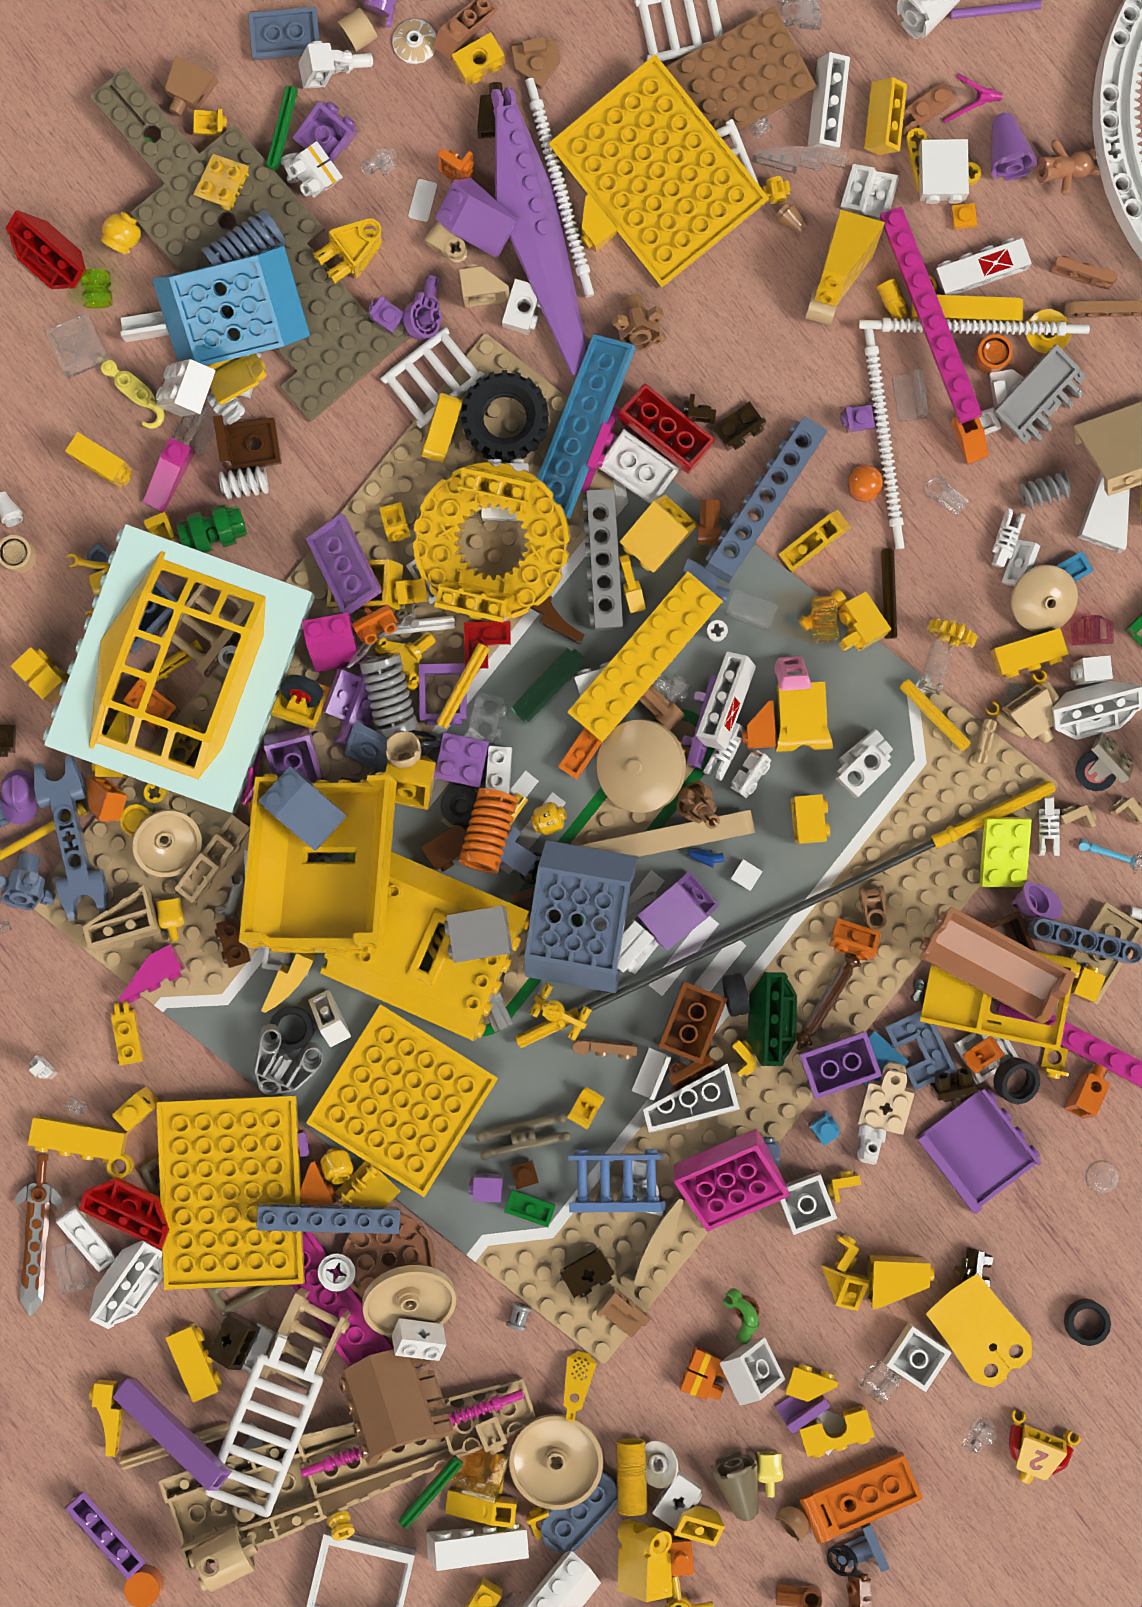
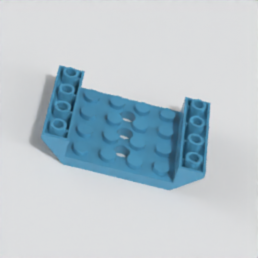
M285 245L262 250L256 255L176 275L174 272L152 278L178 362L191 359L202 365H209L283 347L310 336ZM218 282L225 284L227 287L226 294H218L215 290V284ZM222 306H231L234 311L233 316H224ZM230 328H237L240 331L241 336L239 339L235 340L229 336L228 331Z

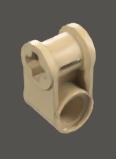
M437 221L423 241L451 262H463L468 254L464 241ZM460 247V252L455 251L453 253V248L458 249Z

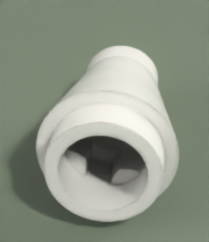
M0 492L1 522L6 524L7 527L18 525L23 520V512L6 492Z

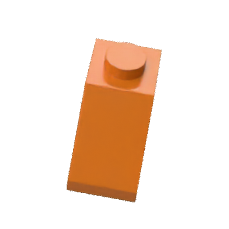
M774 700L768 701L745 727L746 731H742V744H746L747 750L776 747Z
M87 776L86 785L89 810L100 821H120L128 795L108 779Z

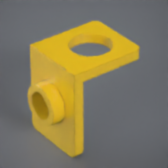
M1044 1047L1040 1070L1046 1071V1076L1056 1079H1060L1061 1075L1068 1077L1069 1073L1064 1072L1068 1049L1060 1047L1059 1051ZM1051 1051H1058L1060 1053L1061 1060L1059 1063L1051 1064L1048 1061V1055Z
M539 1506L531 1509L526 1514V1522L528 1525H531L536 1539L542 1538L541 1530L536 1527V1522L549 1516V1509Z

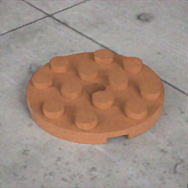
M401 1213L399 1234L350 1233L343 1248V1255L350 1258L355 1266V1278L350 1287L362 1298L370 1283L391 1269L408 1265H423L435 1268V1249L426 1229L413 1218ZM388 1252L393 1254L396 1258L393 1265L384 1264L382 1260L384 1254Z

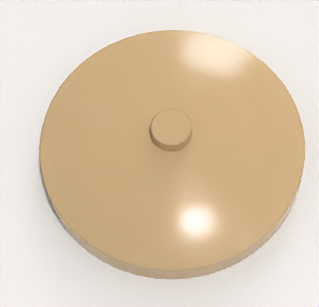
M632 720L615 727L600 746L597 756V775L600 785L607 797L624 810L644 813L666 806L676 797L685 778L686 762L681 744L668 728L657 722Z
M423 1265L397 1267L381 1274L370 1283L362 1298L363 1315L367 1324L376 1332L388 1337H392L399 1318L444 1324L451 1317L456 1307L455 1288L450 1278L438 1269Z
M564 1414L543 1415L530 1421L516 1436L510 1452V1472L519 1492L533 1504L551 1510L571 1508L585 1501L596 1489L603 1470V1452L594 1432L577 1418H575L574 1422L565 1421L566 1415Z

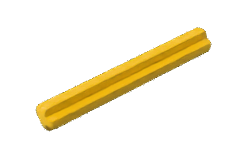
M481 643L477 645L436 721L439 726L443 728L449 726L489 652L487 646Z
M910 679L905 680L900 685V689L961 751L971 744L960 730Z

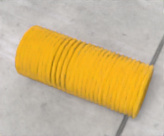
M622 1439L616 1442L618 1513L625 1516H638L648 1512L646 1442L642 1439Z

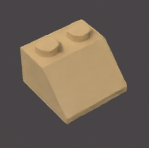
M472 264L464 266V269L459 270L465 308L508 302L510 297L509 286L484 267H477V265Z

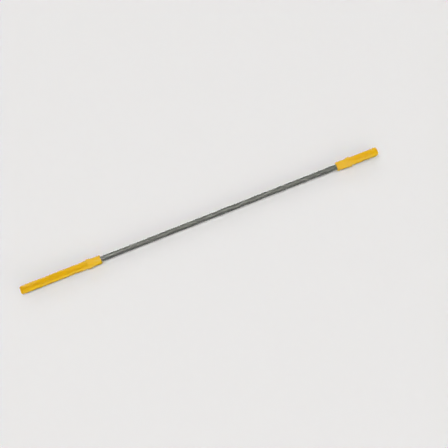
M1047 780L954 826H949L945 830L931 836V840L641 978L617 990L616 993H610L585 1006L594 1011L933 847L938 849L950 842L953 843L958 838L983 827L984 817H1004L1056 791L1054 784ZM574 1007L566 1012L578 1018L583 1007L579 1009ZM563 1019L558 1021L547 1020L516 1035L515 1040L518 1046L523 1048L558 1030L567 1028L572 1023Z

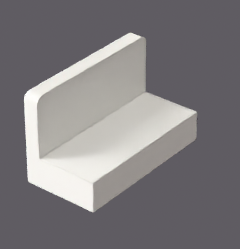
M162 311L121 318L122 331L120 333L125 342L169 335Z
M648 1048L632 1091L654 1101L671 1056Z

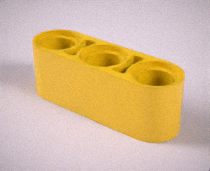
M440 392L422 448L421 457L440 463L444 462L463 399Z

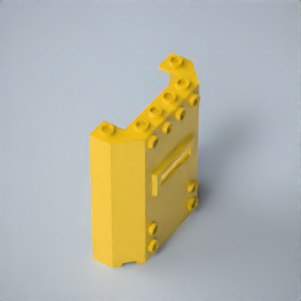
M377 772L375 775H367V780H360V783H352L349 780H338V783L317 780L315 783H312L347 815L315 851L259 802L262 796L279 779L278 776L275 774H264L263 777H255L239 942L246 947L255 949L267 947L269 951L277 953L372 952V947L375 949L383 948L397 782L388 773ZM308 853H355V862H308Z
M391 852L383 948L375 949L372 947V952L325 953L324 958L327 960L322 966L320 974L475 1041L477 1037L481 1038L485 1031L486 1025L483 1024L485 1020L483 1016L487 1017L491 1011L493 1004L490 1003L493 994L497 995L501 988L502 982L499 979L502 973H507L512 961L509 959L510 954L454 963V960L450 959L448 953V945H451L450 935L445 933L430 970L427 973L419 969L428 946L438 923L444 924L447 921L446 915L505 906L512 948L516 952L521 941L518 938L519 933L529 929V916L531 912Z

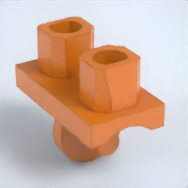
M388 604L372 612L369 607L364 608L367 615L352 623L360 641L371 645L377 641V633L383 630L386 634L397 631L396 623L398 622Z

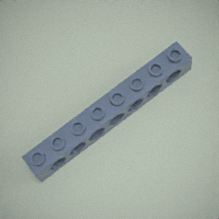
M806 416L803 417L801 422L795 421L789 431L792 436L789 440L784 438L777 449L780 454L777 458L772 457L766 466V469L769 471L765 477L760 475L755 482L754 487L757 489L754 494L748 493L741 504L745 506L741 513L736 511L729 522L732 524L729 532L727 530L723 531L718 539V542L721 544L717 550L712 548L705 559L708 561L706 570L729 584L828 430ZM795 441H802L805 447H799ZM783 459H790L793 465H787ZM776 476L780 478L782 483H775L771 477ZM759 495L768 496L770 501H762ZM748 513L756 514L758 520L750 519ZM742 531L746 538H739L735 532ZM723 550H731L734 553V556H726Z

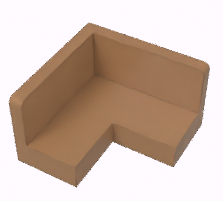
M615 1286L612 1287L596 1307V1313L600 1318L604 1314L630 1337H633L642 1325L645 1327L650 1321V1316Z

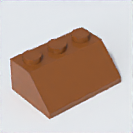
M682 981L657 1046L702 1064L727 998Z

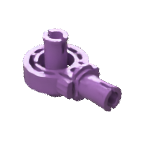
M426 276L423 291L416 293L414 301L410 302L404 309L403 322L411 338L418 340L431 338L437 334L440 328L442 313L438 310L440 303H438L436 298L440 279L436 276Z

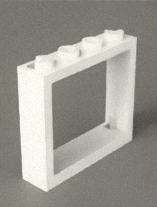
M326 1528L323 1534L307 1607H319L315 1606L329 1545L406 1563L396 1607H403L416 1549L357 1535L336 1541L331 1536L332 1529Z

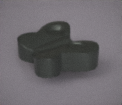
M916 979L913 982L914 993L911 994V1000L920 1001L923 1006L927 987L920 979Z

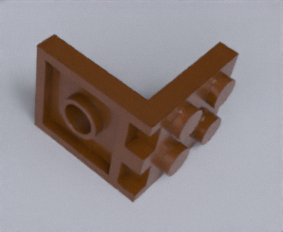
M223 415L213 416L219 460L227 472L229 470L232 472L237 471L239 468L246 470L247 467L253 469L256 466L265 467L282 464L274 417L230 425ZM254 438H258L262 442L258 450H252L249 447L250 441Z

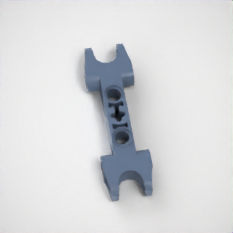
M74 756L65 757V774L58 781L50 780L43 764H34L36 799L40 808L52 807L67 876L56 878L55 881L58 898L69 921L77 919V903L85 895L92 897L99 913H103L108 910V886L103 869L91 870L76 805V800L87 798L84 778L79 771ZM68 809L71 813V818L69 821L64 822L61 819V815L64 810ZM70 834L76 836V839H73L72 842H67ZM73 847L79 848L78 851H77V850H71V851H69V849H73ZM76 854L81 858V864L78 867H74L71 863L72 857Z

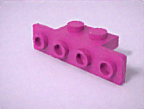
M613 407L608 422H603L587 463L589 471L580 491L583 494H587L597 467L602 468L606 457L603 454L605 446L610 447L614 433H611L619 412V409Z

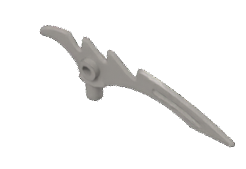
M416 603L405 604V609L395 610L394 616L398 622L396 623L397 627L409 625L412 628H416L419 625V621L415 619L416 616L414 614ZM383 630L377 633L376 636L379 639L386 633ZM363 642L350 660L347 668L352 667L363 658L373 644L367 645Z

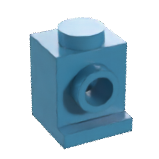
M825 1112L808 1124L823 1146L840 1136L838 1132L841 1130L828 1112Z

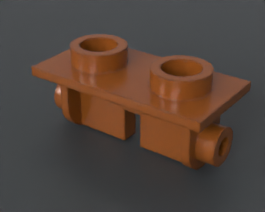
M859 1574V1578L854 1575L848 1576L846 1584L849 1599L848 1607H872L870 1599L864 1600V1597L871 1596V1579L868 1578V1574Z

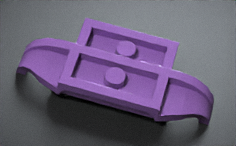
M366 655L364 660L369 659V658H372V657H369V656ZM342 669L337 670L322 712L341 719L340 724L343 727L339 735L334 737V742L347 745L356 721L369 728L373 719L372 711L376 710L370 707V703L375 700L368 699V694L371 692L366 691L365 687L371 683H365L363 678L374 673L362 674L359 672L357 676Z

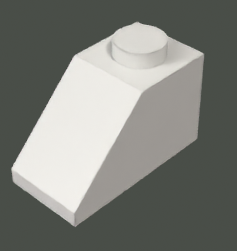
M329 989L308 1000L319 1031L330 1047L351 1037L347 1024Z

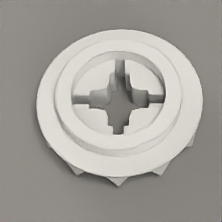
M331 1254L325 1257L319 1265V1280L328 1290H345L352 1284L355 1278V1266L351 1259L345 1255ZM338 1263H340V1271L344 1274L339 1275L334 1282V1273L327 1269H335Z

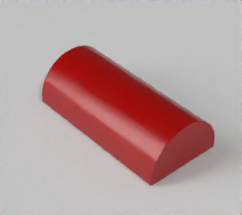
M646 383L639 388L616 416L687 474L699 464L716 441V439Z

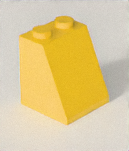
M664 494L653 501L621 539L620 543L623 545L626 553L631 556L634 555L640 560V565L644 569L654 573L660 569L699 524Z
M868 1255V1304L872 1309H878L930 1288V1281H934V1267H931V1263L924 1257Z

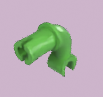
M731 1288L725 1293L728 1296L722 1302L726 1307H736L742 1312V1325L736 1339L742 1344H748L754 1330L758 1329L760 1325L758 1315L752 1304L742 1298L740 1291Z

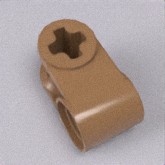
M883 885L875 889L864 890L859 888V899L865 926L872 930L882 929L887 923ZM872 914H878L881 917L879 926H873L870 923V916Z

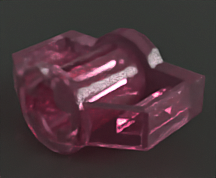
M1085 615L1071 624L1072 646L1114 644L1113 622L1101 615ZM1100 619L1106 622V639H1101ZM1084 620V640H1078V623ZM1091 621H1093V638L1091 637Z

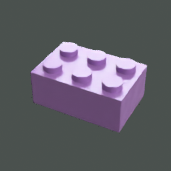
M863 1030L797 1053L812 1096L815 1099L882 1076L867 1032Z

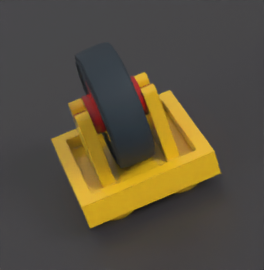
M287 673L272 708L271 715L315 730L331 688L318 684L308 677Z

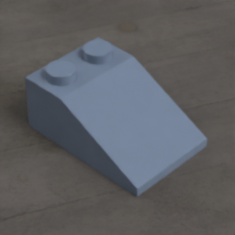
M291 766L259 800L270 813L315 851L347 817L301 772Z

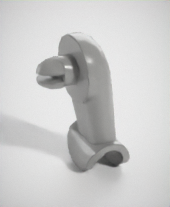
M233 875L230 876L232 889L229 900H227L226 905L216 906V908H222V910L215 911L218 914H225L226 920L232 919L236 915L241 890L245 885L244 876H241L239 884H235Z

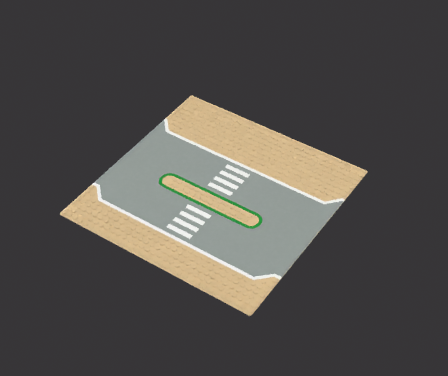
M484 334L466 356L476 370L483 372L486 377L493 371L494 374L502 373V370H507V373L512 374L519 372L522 377L532 379L533 383L540 387L544 398H546L549 424L545 438L539 443L538 449L535 452L531 451L524 459L522 457L518 458L524 460V463H528L529 472L538 477L568 397L492 337ZM461 364L451 374L460 386L471 378ZM445 382L437 394L439 395L442 392L449 395L453 391ZM468 392L464 394L460 399L466 398ZM502 397L495 399L488 405L483 419L490 433L496 437L510 438L521 432L525 426L527 416L520 402L514 398ZM431 400L422 410L424 414L435 406ZM461 405L443 463L421 457L430 422L419 428L416 423L417 419H415L341 511V514L346 515L367 560L389 559L402 564V581L415 580L406 565L415 559L413 542L416 540L417 534L414 531L415 521L421 516L420 507L428 493L443 478L449 479L455 470L476 463H484L488 460L479 451L476 452L465 437L461 421L463 405ZM614 434L610 447L605 446L603 454L606 455L618 436ZM501 460V463H509V460ZM597 468L589 490L614 489L618 554L624 553L623 545L620 543L621 539L647 510L650 504ZM672 480L661 496L666 494L693 520L700 524V501ZM580 492L571 517L567 518L570 542L567 544L566 550L569 553V559L567 564L562 567V579L550 596H552L551 603L559 615L576 630L585 634L581 645L541 625L539 621L542 615L530 609L529 612L521 616L506 620L511 622V645L488 646L489 669H479L467 691V721H462V725H449L447 728L439 725H425V721H420L419 686L410 692L408 697L412 700L411 706L414 708L413 714L416 716L418 727L414 730L435 735L441 741L443 733H449L487 741L490 743V746L512 747L509 794L514 796L517 792L522 797L528 799V801L512 823L511 830L515 827L521 831L515 842L531 853L538 852L542 854L546 840L583 845L694 822L687 820L677 812L679 792L669 804L651 812H630L614 804L603 791L597 775V756L600 747L577 780L558 768V766L584 729L579 722L567 713L580 698L574 677L578 676L577 672L591 668V671L599 670V665L610 662L680 581L687 558L704 567L707 566L708 561L705 560L712 548L717 550L719 546L697 545L698 527L660 569L654 573L644 569L637 557L628 554L634 580H639L642 589L645 610L630 613L623 589V584H626V580L619 560L623 629L595 631V625H590L589 611H594L593 602H589L588 589L592 588V579L587 580V566H591V559L586 557L585 543H589V534H584V520H588V511H583L582 497H587V494ZM402 502L411 536L400 541L389 542L379 508ZM598 509L594 511L593 516L597 520H602L606 517V513ZM482 510L474 511L475 514L473 516H467L469 521L462 523L465 529L459 531L463 539L459 540L458 543L463 545L460 553L466 554L464 561L471 562V569L477 567L478 574L486 572V577L490 574H494L496 577V575L501 573L505 575L510 570L513 572V567L520 566L519 560L526 559L522 554L529 550L524 546L525 543L529 542V539L524 537V534L528 531L521 528L524 523L523 521H482ZM720 517L721 534L724 530L729 532L732 526ZM739 531L735 532L739 538H746ZM598 532L594 536L595 540L599 543L605 542L608 538L603 532ZM754 544L729 584L719 578L717 586L730 590L726 603L722 602L652 685L669 702L672 701L685 714L670 730L678 741L682 742L683 735L694 737L703 703L694 700L695 692L706 693L710 676H718L726 652L746 655L754 663L756 669L736 723L742 725L743 731H746L745 727L765 704L768 701L774 700L775 735L777 740L779 728L776 686L779 683L774 666L776 660L780 657L801 656L810 681L825 682L827 727L833 749L814 750L805 745L791 752H775V748L756 749L761 753H765L772 761L767 773L758 780L755 791L749 794L747 798H744L739 792L737 793L730 788L732 786L731 781L739 770L745 773L749 771L742 765L749 754L755 751V749L747 750L746 744H742V741L722 781L715 778L721 764L720 761L717 762L711 774L703 773L715 748H707L702 769L686 764L685 778L681 788L686 787L693 781H701L709 786L713 791L712 800L716 805L715 814L717 816L751 810L755 833L637 858L635 877L631 881L624 929L634 919L654 937L651 942L655 945L646 955L642 952L636 958L639 963L631 972L626 970L623 973L620 970L617 990L931 840V836L945 830L949 826H954L1047 780L1054 784L1056 790L1058 782L994 732L990 752H987L989 755L987 763L980 764L975 762L974 757L975 753L978 752L977 745L980 734L984 730L982 728L983 723L879 641L861 651H858L853 646L843 652L838 644L843 638L847 637L846 632L849 629L841 622L838 609L828 616H822L812 624V629L805 631L798 620L801 616L807 617L818 609V605L825 601V599ZM310 550L285 583L310 591L315 596L307 620L342 614L339 608L326 607L328 584ZM723 550L726 556H734V553L731 550ZM599 555L596 558V562L598 565L604 566L608 564L609 559L605 555ZM600 578L597 584L600 588L606 589L610 586V581L607 578ZM607 600L601 601L598 605L599 609L604 612L612 608L611 603ZM429 601L420 602L414 606L415 619L454 616L456 627L454 629L386 635L377 641L385 638L387 639L386 641L401 644L411 642L413 644L425 633H430L436 642L421 654L422 659H420L419 664L465 663L464 622L494 621L485 618L476 620L470 618L467 614L434 607L435 602L433 604H430ZM405 604L400 605V609H405ZM358 609L350 614L353 622L367 615L365 610ZM714 620H721L727 625L728 633L723 640L712 641L707 635L708 625ZM714 625L711 633H715L716 637H720V633L724 630L719 628L718 625ZM303 630L287 673L308 677L318 684L331 688L338 669L315 672L306 646ZM356 634L357 644H358V649H359V647L362 645V643H363L364 641L361 642L360 639H359V637H358L357 634ZM239 640L234 645L235 647L238 646ZM377 641L369 648L365 656H377L374 649ZM231 653L227 654L226 660L232 662L234 655ZM219 663L172 723L183 727L194 724L202 729L203 734L206 733L229 669L224 668ZM360 665L350 668H339L357 676L359 672L362 673ZM800 671L787 672L788 675L802 674ZM460 675L426 676V714H440ZM910 679L971 742L965 750L961 751L900 689V685L905 680ZM638 700L618 725L632 720H650L657 722V720ZM460 705L456 713H460ZM322 712L316 729L310 728L323 779L329 783H338L341 777L362 780L371 768L344 755L346 745L333 741L334 737L338 736L342 730L341 719ZM271 716L265 735L302 725ZM373 717L369 728L376 731L374 721L382 717ZM390 723V724L382 725V728L387 727V726H390V725H392V724ZM876 728L893 748V751L889 753L891 758L888 760L891 765L858 798H854L836 779L840 775L837 771L843 766L838 759ZM168 729L151 748V752L159 755L162 754ZM176 732L173 744L179 736V732ZM189 736L186 742L181 740L179 744H183L191 750L193 746L189 745V742L192 739L196 740V738ZM264 737L260 746L263 749L256 777L272 774L264 748ZM202 741L187 765L195 767ZM681 744L682 749L686 750L684 756L688 759L691 747ZM441 745L436 748H426L425 756L436 762V766ZM177 748L173 753L174 759L177 761L184 760L186 751L183 748ZM488 756L486 760L481 788H486ZM850 773L848 774V781L856 785L859 779L855 780ZM131 776L119 788L128 795L124 809L130 805L138 804L146 806L153 813L161 810H176L188 815L196 823L201 833L202 846L200 853L205 850L215 834L221 830L233 814L172 791L168 792L162 802L158 804L150 803L144 797V789L148 783ZM434 778V788L428 810L395 803L391 852L435 870L421 847L455 826L443 817L440 803L443 794L449 788L460 784ZM157 786L156 789L149 790L151 799L160 797L161 794L158 793L160 787ZM823 794V799H827L828 813L825 814V823L829 822L830 836L827 837L825 842L794 845L790 799L797 796ZM1045 797L1004 817H1028L1033 819L1039 809L1045 804ZM464 799L457 800L455 803L456 811L465 812L468 809L467 801ZM240 802L235 814L250 825L249 806ZM554 802L558 807L562 806L566 812L567 819L564 820L563 829L547 836L541 832L537 833L531 822L534 809L546 803ZM95 818L83 833L91 870L102 868L106 877L108 910L119 904V901L125 897L127 898L138 891V888L143 885L151 891L157 918V901L180 898L185 923L177 927L179 941L170 942L168 929L160 928L161 933L96 953L89 950L83 926L102 913H99L93 898L85 895L77 903V919L68 920L58 898L55 882L56 878L67 876L63 859L44 883L43 890L47 889L55 894L54 902L51 905L40 904L39 902L34 910L128 985L149 955L167 945L173 944L186 968L181 971L182 976L171 982L166 979L160 982V988L150 993L148 990H145L140 995L258 1089L259 1086L254 1071V1058L261 1028L270 1024L272 1016L280 1009L288 1006H298L305 1009L314 1021V1034L310 1042L317 1043L322 1048V1064L314 1075L297 1090L265 1095L268 1097L297 1095L298 1121L332 1148L347 1151L352 1164L357 1168L365 1162L364 1159L311 1127L306 1122L380 1004L497 1076L498 1080L425 1197L383 1171L381 1172L401 1190L395 1197L399 1202L601 1363H606L628 1334L604 1314L600 1318L596 1313L598 1304L615 1286L643 1311L647 1312L708 1234L674 1183V1164L754 1129L758 1130L761 1137H774L775 1141H781L813 1100L797 1053L862 1030H868L922 961L919 958L922 952L919 947L923 939L929 937L937 925L935 922L940 912H945L950 907L961 911L980 887L979 878L984 826L958 838L953 843L950 842L938 849L933 847L591 1011L586 1020L587 1025L585 1029L581 1028L577 1038L636 1043L637 1056H632L631 1059L618 1058V1054L611 1053L607 1057L596 1056L595 1052L592 1051L586 1055L575 1054L572 1050L574 1040L567 1037L574 1024L523 1048L518 1046L515 1040L516 1035L547 1021L542 1015L543 1010L540 1011L537 1018L529 1014L535 1003L534 997L536 994H540L545 982L554 987L547 1000L561 1002L565 1011L574 1007L579 1009L612 993L525 977L524 957L528 930H523V933H519L520 944L516 952L513 951V954L509 956V959L512 961L507 973L503 972L499 979L502 982L500 992L504 999L503 1003L508 1010L513 1024L494 1032L488 1016H483L485 1019L483 1024L486 1025L482 1037H477L475 1041L320 974L321 968L327 960L324 958L325 953H315L317 955L309 969L308 976L304 977L299 986L285 1000L266 1013L262 1012L263 1005L278 971L262 969L265 947H258L256 949L248 947L251 961L229 968L228 964H224L221 951H224L222 943L217 941L215 935L216 923L226 920L225 914H218L215 910H222V908H216V906L226 905L227 900H229L232 889L230 876H234L235 884L240 883L241 876L245 877L244 851H248L250 831L194 903H191L175 890V887L188 869L172 877H157L144 871L136 862L132 852L133 836L124 832L120 821L110 820V822H103ZM162 836L160 841H165L167 836ZM73 847V849H70V851H71V850H77V851H78L79 848ZM688 849L711 850L712 854L723 853L724 862L714 863L713 868L690 858ZM308 853V862H315L320 855ZM348 853L321 854V856L330 857L333 862H354L346 858ZM77 854L71 859L74 867H78L81 864V858ZM458 858L452 861L454 866L445 872H442L441 869L437 871L513 904L511 894L535 887V884H528L523 881L519 872L503 861L497 874L480 872L465 867L458 862ZM743 859L763 871L751 891L731 880L732 875ZM690 870L719 904V907L706 920L667 951L656 942L653 933L641 924L640 918L637 915ZM527 873V875L524 877L526 880H529V875ZM883 885L887 923L882 929L876 930L882 932L877 947L878 953L873 960L864 961L860 959L861 967L853 968V975L818 1031L810 1037L812 1045H807L798 1050L796 1049V1038V1042L789 1055L785 1058L783 1066H761L754 1052H752L751 1054L758 1061L754 1064L756 1069L748 1076L744 1074L739 1076L736 1071L746 1062L731 1044L737 1039L741 1043L744 1040L748 1043V1014L731 1017L725 1004L706 1055H710L716 1069L728 1063L740 1109L723 1115L648 1133L643 1109L676 1092L669 1079L671 1074L668 1067L654 1101L632 1091L648 1048L671 1056L669 1065L680 1060L685 1067H688L693 1062L690 1059L657 1046L682 981L725 997L722 983L723 976L742 973L749 998L750 992L764 972H784L787 974V979L797 994L796 1034L803 1033L804 1025L839 969L846 964L845 955L849 956L852 954L849 952L846 954L836 952L833 947L829 946L836 919L839 918L866 927L859 899V888L867 890ZM244 886L241 890L238 908L235 917L239 918L240 923L242 915ZM558 910L549 912V918L561 915ZM580 914L581 921H582V924H583L584 918H583V916ZM872 914L870 916V923L873 926H879L881 917L878 914ZM603 918L595 919L594 924L597 929H606V920ZM439 922L435 932L443 940L439 933V928L444 927V924ZM428 950L419 969L427 973L434 961ZM328 989L351 1035L350 1038L332 1047L329 1046L319 1031L308 1001ZM287 1015L280 1020L278 1027L284 1040L295 1042L303 1037L305 1023L299 1016ZM269 1031L264 1034L266 1040H272ZM279 1047L275 1061L279 1054L285 1053L289 1058H292V1063L302 1048L284 1050ZM312 1049L307 1051L305 1055L307 1058L313 1059L318 1056V1052ZM274 1082L263 1083L266 1087H272L275 1084ZM584 1087H588L605 1098L588 1129L583 1128L568 1118L565 1123H556L534 1129L536 1138L559 1132H569L571 1134L569 1141L539 1146L493 1157L488 1160L480 1158V1154L484 1150L512 1143L511 1134L478 1142L476 1135L482 1131L560 1113L568 1117ZM644 1149H657L658 1153H664L663 1159L655 1160L659 1200H665L666 1210L678 1196L683 1197L684 1201L673 1244L663 1243L658 1265L648 1264L643 1286L634 1285L633 1278L646 1243L662 1216L647 1212H569V1203L576 1201V1197H578L577 1160L568 1161V1156L575 1154V1150H589V1154L644 1153ZM533 1160L539 1183L516 1189L510 1166ZM586 1160L587 1197H590V1201H599V1197H601L600 1160ZM609 1160L610 1196L613 1197V1201H617L623 1180V1160ZM475 1173L503 1174L501 1202L473 1201V1195H468L470 1178H474ZM512 1189L556 1204L549 1227L504 1213ZM601 1247L614 1270V1275L611 1276L612 1280L605 1285L600 1286L598 1283L591 1287L592 1292L582 1298L579 1295L573 1297L560 1274V1269ZM585 1269L583 1278L587 1276L591 1279L594 1271L589 1272Z

